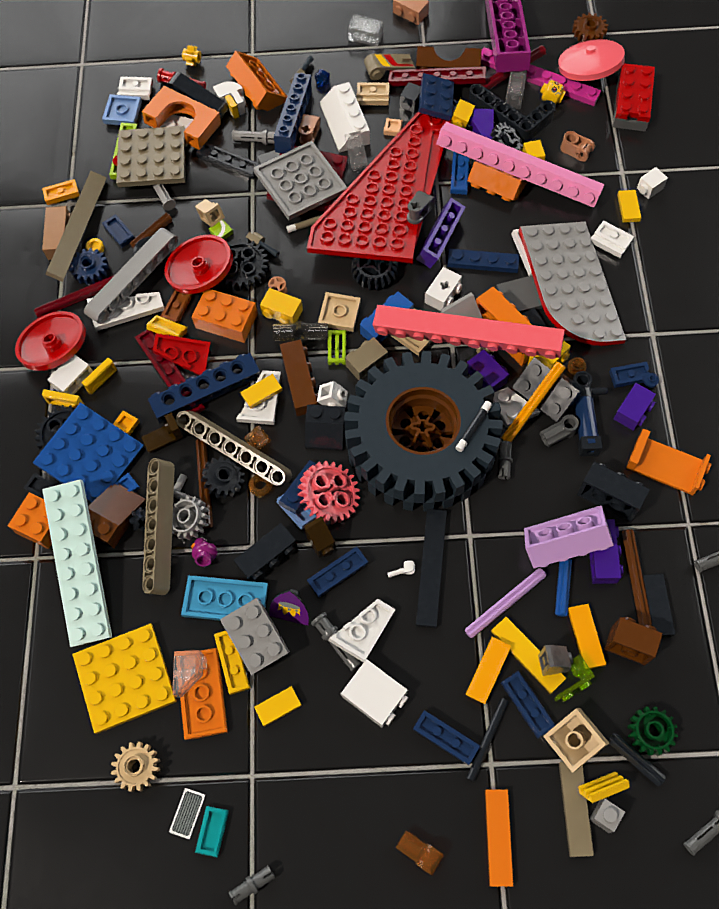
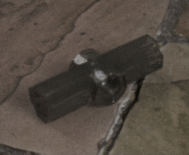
M297 321L290 324H273V341H296L301 339L302 342H305L306 340H328V323ZM301 329L305 332L303 334H298L296 331Z

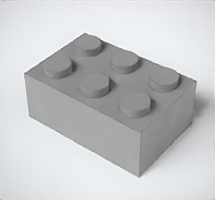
M255 598L220 619L251 675L290 652L259 598Z

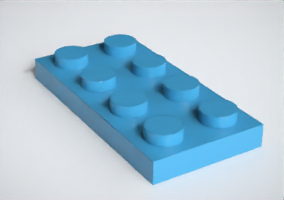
M188 575L181 615L183 617L220 620L255 598H259L265 607L269 585L262 582Z

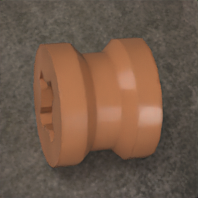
M277 276L269 280V288L287 294L286 281L282 277Z

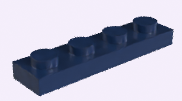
M449 249L447 267L518 273L519 254Z

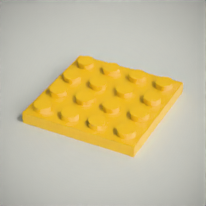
M151 623L73 654L95 734L177 702L156 633Z

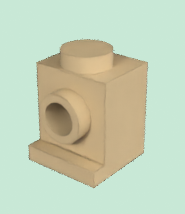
M205 199L195 206L201 220L211 227L225 218L218 203H211Z

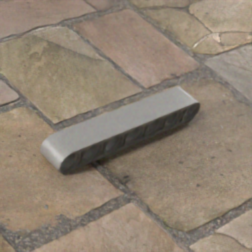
M160 228L85 306L84 314L98 324L104 323L176 247L178 237L167 229Z

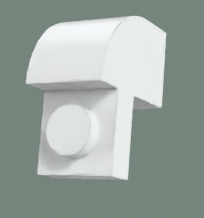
M223 82L213 86L214 94L226 102L225 96L231 95L238 106L239 115L246 113L244 107L246 106V101L241 85L236 82Z

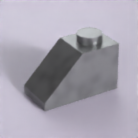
M545 645L538 654L543 676L565 673L572 668L573 658L571 653L567 651L566 646Z

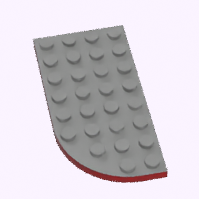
M586 222L520 226L519 234L543 310L549 320L558 329H565L564 334L582 343L598 346L624 344L626 337L593 242L590 240L591 236Z

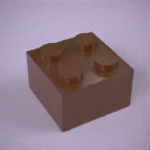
M620 617L611 627L604 650L646 665L656 657L662 633L658 632L653 626H642L637 624L632 618Z

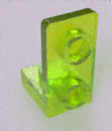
M580 654L573 658L571 671L575 677H579L581 680L558 694L554 698L556 702L561 699L565 702L574 696L573 691L580 688L582 691L592 685L590 680L595 676Z

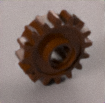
M589 12L587 16L583 13L582 17L578 16L577 20H574L572 33H574V37L579 42L603 40L608 30L607 20H602L603 16L597 17V13L591 15Z

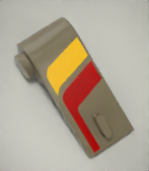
M370 54L364 59V64L372 80L381 79L386 70L415 69L410 54Z

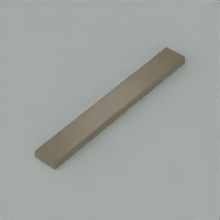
M90 171L45 275L63 282L105 184L106 177Z

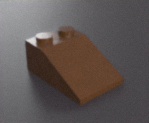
M120 484L110 485L88 506L94 538L113 549L131 525L129 518L133 517L131 511L138 510L146 502L145 498L132 491H127L128 489Z

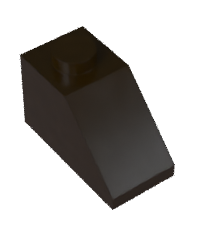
M322 516L304 526L307 539L319 558L323 555L324 557L329 556L334 552L336 544Z

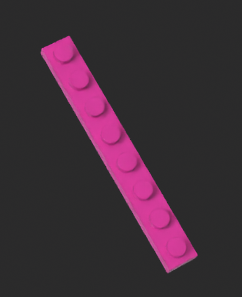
M484 47L481 53V64L496 70L493 50ZM531 64L529 70L516 72L511 75L541 87L544 83L547 84L550 80H554L564 85L565 96L592 106L595 105L601 94L599 89Z

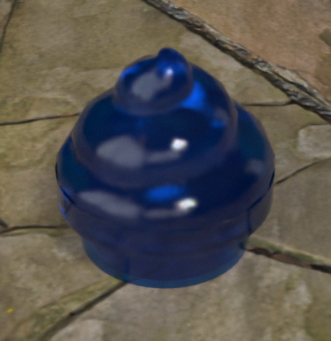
M319 69L315 73L314 77L318 87H323L329 83L330 74L327 71Z

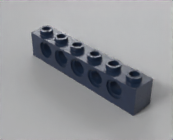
M295 73L274 133L275 152L286 153L294 148L302 116L305 114L312 92L310 74Z
M251 353L241 354L233 361H225L215 369H207L197 377H189L179 385H171L166 391L152 394L148 401L160 424L166 421L165 415L172 413L173 417H175L181 411L191 410L199 406V404H204L258 379L260 370ZM235 369L242 370V372L239 374H236L233 371ZM220 376H224L226 378L224 381L216 380ZM202 384L209 385V387L206 389L200 388ZM186 391L192 393L189 397L183 396V393ZM168 399L175 400L171 405L165 404Z

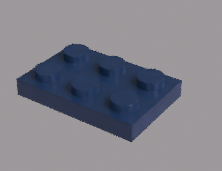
M423 73L418 112L450 121L452 117L454 81Z

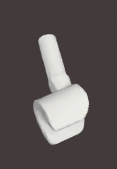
M405 561L404 568L388 572V577L399 574L411 575L415 572V564L413 561Z

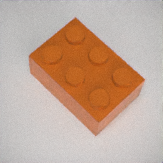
M209 289L203 292L192 315V320L197 329L245 343L258 315L255 302Z

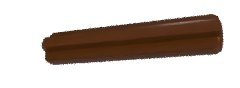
M165 213L130 242L131 247L134 249L135 244L139 240L153 236L160 228H165L172 222V217Z

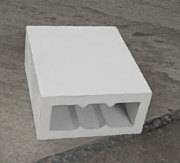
M366 659L341 692V696L383 728L385 724L389 726L396 715L393 712L398 706L402 708L406 703L408 690Z

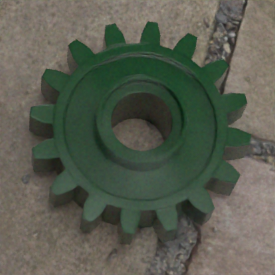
M647 706L643 708V712L640 709L635 712L637 717H630L633 724L628 725L627 728L632 730L633 733L629 734L628 737L635 739L632 745H639L640 753L647 750V755L652 756L655 751V754L660 756L662 755V750L667 753L670 751L668 746L673 747L676 745L673 738L678 737V734L674 733L677 725H673L671 722L673 717H667L665 710L659 712L655 706L650 711ZM649 726H653L656 729V737L649 733Z

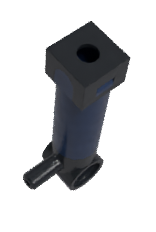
M579 371L572 380L585 390L575 403L576 418L579 421V456H599L602 450L601 436H598L593 395H606L608 390L606 387L591 388L592 376L586 371Z

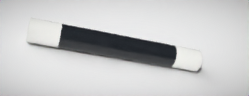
M485 401L455 447L457 451L462 452L490 410L491 402Z

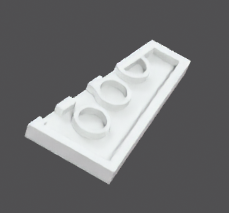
M159 292L128 297L104 323L98 324L93 320L94 328L96 331L163 311L165 308Z

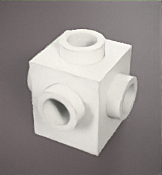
M335 381L320 385L317 402L323 406L346 408L348 391Z

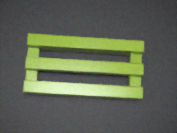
M328 330V365H332V363H335V365H339V363L346 365V330ZM342 334V358H339V335ZM332 335H335V358H332Z

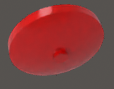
M200 235L183 242L171 253L165 265V277L170 286L180 293L196 294L209 290L221 282L228 274L233 263L232 250L228 243L219 236Z
M58 311L46 314L33 321L20 334L15 346L16 356L24 367L34 371L49 370L60 366L72 358L81 348L86 336L85 326L81 319L71 312Z

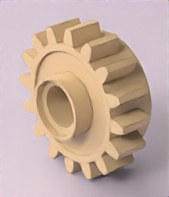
M131 742L129 743V749L122 746V754L114 755L118 760L111 763V765L116 767V770H113L111 774L118 776L114 782L117 784L122 782L121 789L125 790L128 787V791L134 792L136 787L141 792L144 785L150 787V781L152 779L157 780L155 773L160 771V768L157 767L160 759L154 757L157 752L155 750L150 751V745L146 744L143 748V743L138 742L135 747L134 743ZM139 761L140 769L134 773L132 766L135 762Z

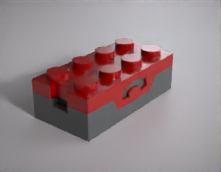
M625 63L622 65L617 81L613 128L646 131L651 116L655 67Z

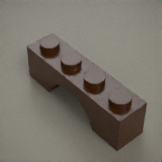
M417 46L416 69L481 67L482 49L465 48L459 58L447 61L441 59L436 54L434 47Z

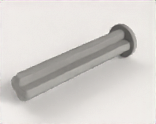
M152 185L163 203L164 210L173 209L176 206V202L171 199L164 185Z

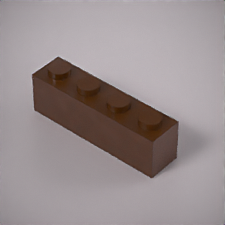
M300 339L280 344L297 416L307 413V405L320 404L317 402L318 393H314L313 389L317 388L315 378L310 377L309 373L313 372L311 362L306 361V357L309 356L307 347L302 345Z

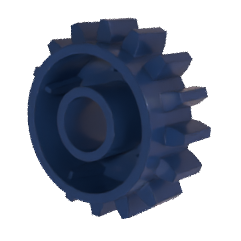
M89 248L87 252L85 249H82L81 254L76 252L77 257H73L69 270L74 279L78 280L79 283L93 284L101 281L107 275L106 270H109L107 265L109 263L103 252L100 253L98 249L93 252L92 248Z

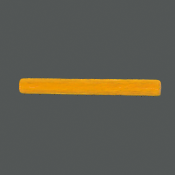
M560 362L555 363L503 434L502 439L504 441H513L566 367Z

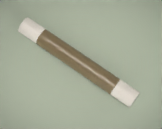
M322 215L286 226L287 232L290 233L312 226Z

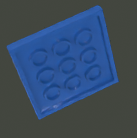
M80 402L39 453L33 464L62 484L83 480L86 498L92 503L110 485H114L120 479L144 445Z

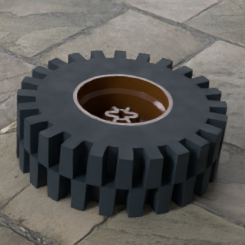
M422 351L421 363H414L412 353L406 352L402 353L400 366H397L392 357L384 360L383 372L374 366L368 370V383L362 379L355 385L356 396L350 394L347 402L348 412H345L344 415L346 446L351 467L355 466L357 478L361 483L366 480L368 481V490L374 496L381 491L384 493L385 502L393 506L396 499L403 500V509L413 511L414 503H423V509L427 511V509L434 508L435 502L440 501L444 509L451 507L456 496H459L464 501L470 497L473 486L476 489L482 486L486 473L490 474L501 440L503 421L499 420L501 413L499 402L493 403L495 393L491 385L482 388L483 376L478 371L468 377L469 364L460 360L455 369L450 368V355L442 353L439 363L435 364L431 363V351ZM485 401L491 402L490 410L462 452L457 451L455 447ZM413 412L414 416L412 417V419L407 413ZM434 413L439 415L435 420L432 417ZM392 431L398 432L400 435H393ZM453 434L452 438L444 437L445 435ZM407 442L409 445L405 447L400 443ZM435 444H440V445H442L443 447H442V448H436V447H434V445H435Z

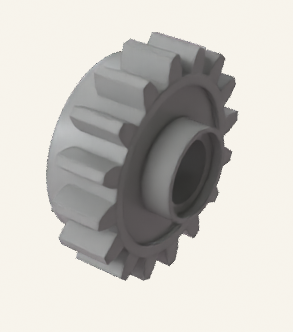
M187 496L186 499L181 498L179 502L175 503L173 506L172 533L179 538H186L188 540H191L192 536L198 538V532L204 533L203 526H208V523L205 521L210 518L209 515H206L209 511V508L205 507L206 503Z

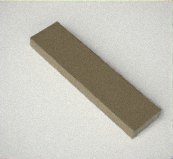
M559 762L569 856H594L587 799L579 794L578 786L585 784L583 766L572 773L564 762Z

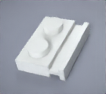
M121 77L117 95L141 97V100H150L153 79L148 77Z
M603 221L590 240L594 245L621 258L633 241L634 236Z

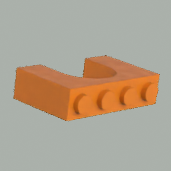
M163 86L142 110L144 123L153 128L161 127L174 114L185 113L192 116L194 120L184 131L185 143L198 150L202 148L221 124L218 111L166 86Z

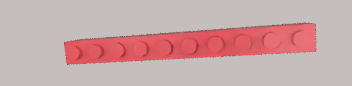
M377 305L373 321L375 332L382 336L390 334L398 338L412 337L418 341L426 339L434 343L448 342L454 346L462 344L468 345L471 348L484 347L491 351L505 350L511 354L519 352L525 353L528 356L541 355L548 359L561 357L565 329Z

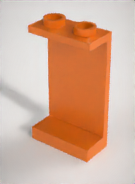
M643 429L637 439L626 468L690 495H694L697 490L701 491L705 480L702 479L704 473L707 474L711 467V463H709L711 455L707 454L703 460L649 439L651 431Z

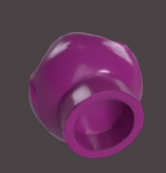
M204 538L196 539L191 545L192 557L199 566L205 567L210 565L217 556V547L213 543H208Z

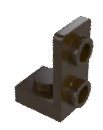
M172 413L165 415L167 423L164 424L165 426L142 436V440L149 453L183 438Z

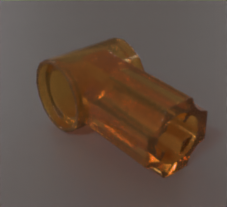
M405 831L396 846L399 851L414 860L416 865L430 875L434 874L444 856L428 843H423L407 831Z

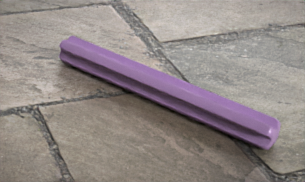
M541 568L534 571L465 629L466 634L470 638L476 636L546 577V573Z

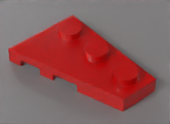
M156 333L153 353L197 375H201L207 368L211 344L207 341Z

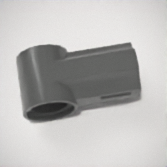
M573 415L564 416L561 421L540 432L543 443L550 447L565 438L573 437L577 432L579 421ZM570 424L573 428H566L565 425Z

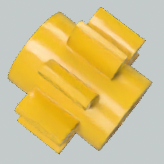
M188 45L187 49H183L182 59L186 61V65L196 66V63L201 61V52L197 50L196 46Z

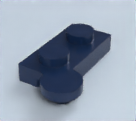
M647 362L614 367L609 371L614 388L635 383H644L647 387L653 388L659 383L658 376L654 373H649Z

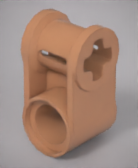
M303 114L299 126L301 145L310 141L314 143L320 128V117Z
M573 131L565 133L561 144V151L581 162L586 161L589 156L588 154L595 148L592 140Z

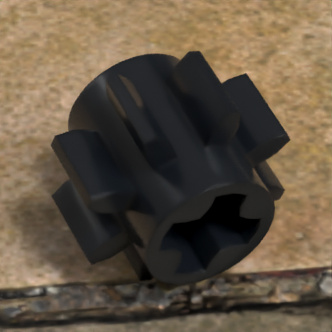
M139 507L138 510L131 511L133 517L129 518L130 524H133L134 530L139 529L144 532L146 510Z

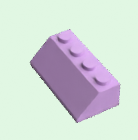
M602 505L524 528L525 547L533 568L546 567L551 563L563 562L572 557L584 556L590 552L605 550L608 547L614 546Z

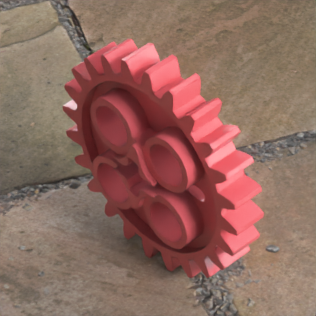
M327 461L323 464L318 462L315 466L312 465L308 468L309 470H306L303 473L304 476L300 478L302 483L298 486L299 489L303 490L298 496L304 497L300 503H306L307 505L304 510H311L310 517L314 514L317 515L316 519L322 516L325 523L329 520L331 524H334L336 521L340 523L344 519L349 518L355 512L354 508L359 505L355 501L360 499L358 495H355L360 489L354 488L358 482H352L351 480L354 475L348 476V469L342 471V465L340 464L338 467H335V462H332L330 465ZM319 499L324 502V505L319 502Z

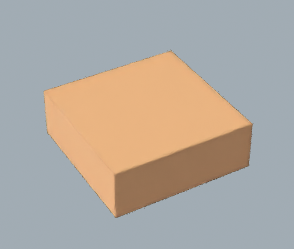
M387 118L384 135L396 136L402 129L403 120Z

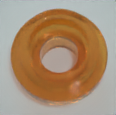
M579 357L571 359L567 366L568 371L573 375L579 371H586L585 361Z

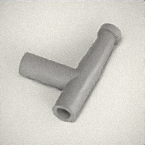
M180 474L174 485L173 497L177 499H186L187 496H190L181 492L187 479L186 475Z

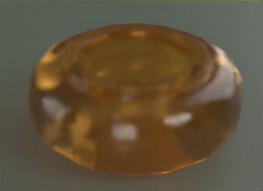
M257 474L249 481V490L255 496H265L272 489V483ZM259 481L266 483V486L262 489L255 488L256 483Z

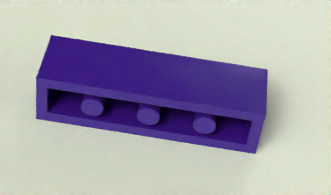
M452 198L447 202L416 260L429 268L436 263L455 229L465 206Z

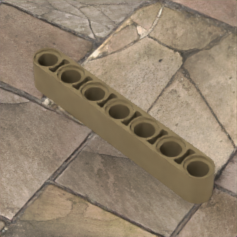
M181 411L177 414L176 423L179 427L273 485H283L290 482L292 473L287 467L194 411ZM187 416H189V423L186 421ZM202 425L205 427L204 432L201 430ZM217 434L220 436L219 442L216 440ZM233 443H234L235 446H236L235 451H232V448H231V446H232ZM248 452L251 454L250 461L247 459ZM263 462H265L267 465L266 471H264L262 468ZM279 472L283 474L282 481L278 478Z
M157 458L151 459L148 464L142 587L145 593L166 595L170 589L174 464Z

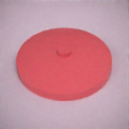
M610 40L584 41L569 47L561 54L558 60L559 71L564 77L576 81L601 79L615 73L622 67L625 61V51L620 44Z

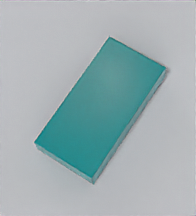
M206 806L195 853L218 857L228 810Z

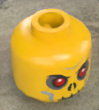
M550 80L547 84L544 83L540 90V93H542L541 99L543 101H553L555 105L557 103L560 104L566 92L564 85L554 80Z

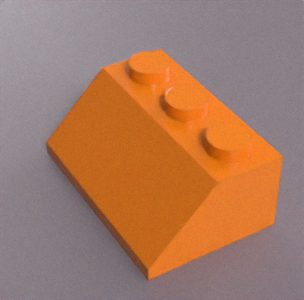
M474 161L467 179L468 182H471L472 187L477 189L485 188L487 193L491 195L499 194L502 196L501 199L508 202L517 200L528 182L479 161Z

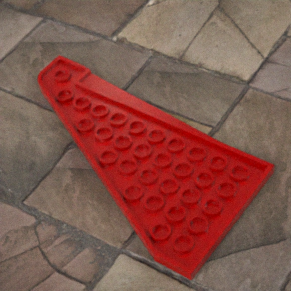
M417 112L312 225L307 244V253L413 263L414 251L423 220L419 224H411L407 221L409 213L408 203L419 190L431 195L444 147L436 145L441 128L446 122L451 123V119L447 121Z

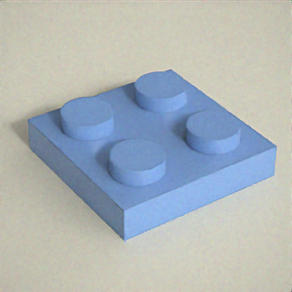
M110 94L102 118L103 123L121 125V123L136 124L142 104L141 97Z

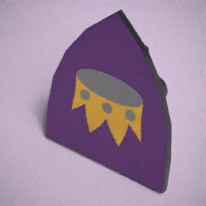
M291 589L282 592L271 602L269 616L309 625V612L305 603L300 599L298 591Z

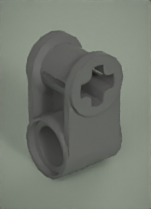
M420 190L417 191L408 203L409 213L407 221L411 224L422 222L428 212L432 210L435 204V197Z

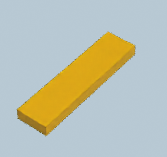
M507 617L491 630L498 640L511 645L509 651L550 694L566 679L562 673L542 675L538 658L540 651Z

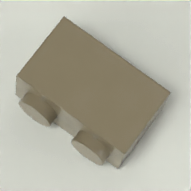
M373 337L370 340L364 341L357 350L348 353L345 358L346 367L358 380L364 379L368 376V370L374 366L379 368L384 364V360L388 358V351Z

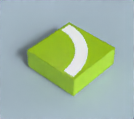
M223 219L209 228L212 235L223 239L233 234V229Z

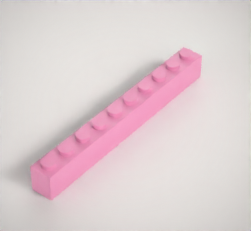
M446 122L441 128L436 145L591 207H595L604 186L600 182L449 122Z

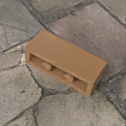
M66 206L46 207L42 250L48 260H52L72 214L69 213Z

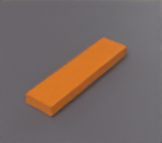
M485 790L489 886H513L508 790Z

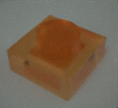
M256 426L244 437L249 445L259 451L271 441L260 426Z

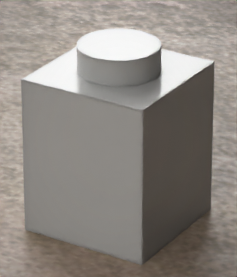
M607 799L599 800L589 820L608 833L615 832L625 811Z

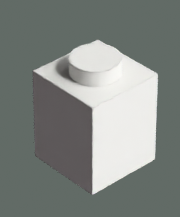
M655 167L640 178L637 189L641 194L650 199L664 189L668 177Z

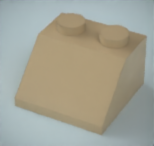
M581 708L573 710L543 736L572 773L609 744Z

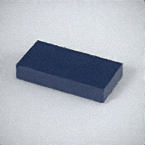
M116 214L102 223L103 227L121 248L135 239L132 232Z

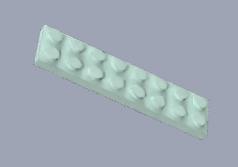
M76 480L42 489L70 647L111 638V627L83 480Z

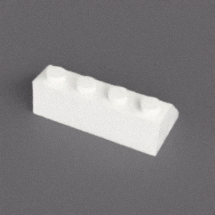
M347 82L334 86L319 103L339 153L370 144V130L350 83Z

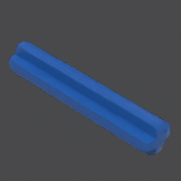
M570 558L563 562L559 561L555 614L561 617H565L568 614L572 563Z

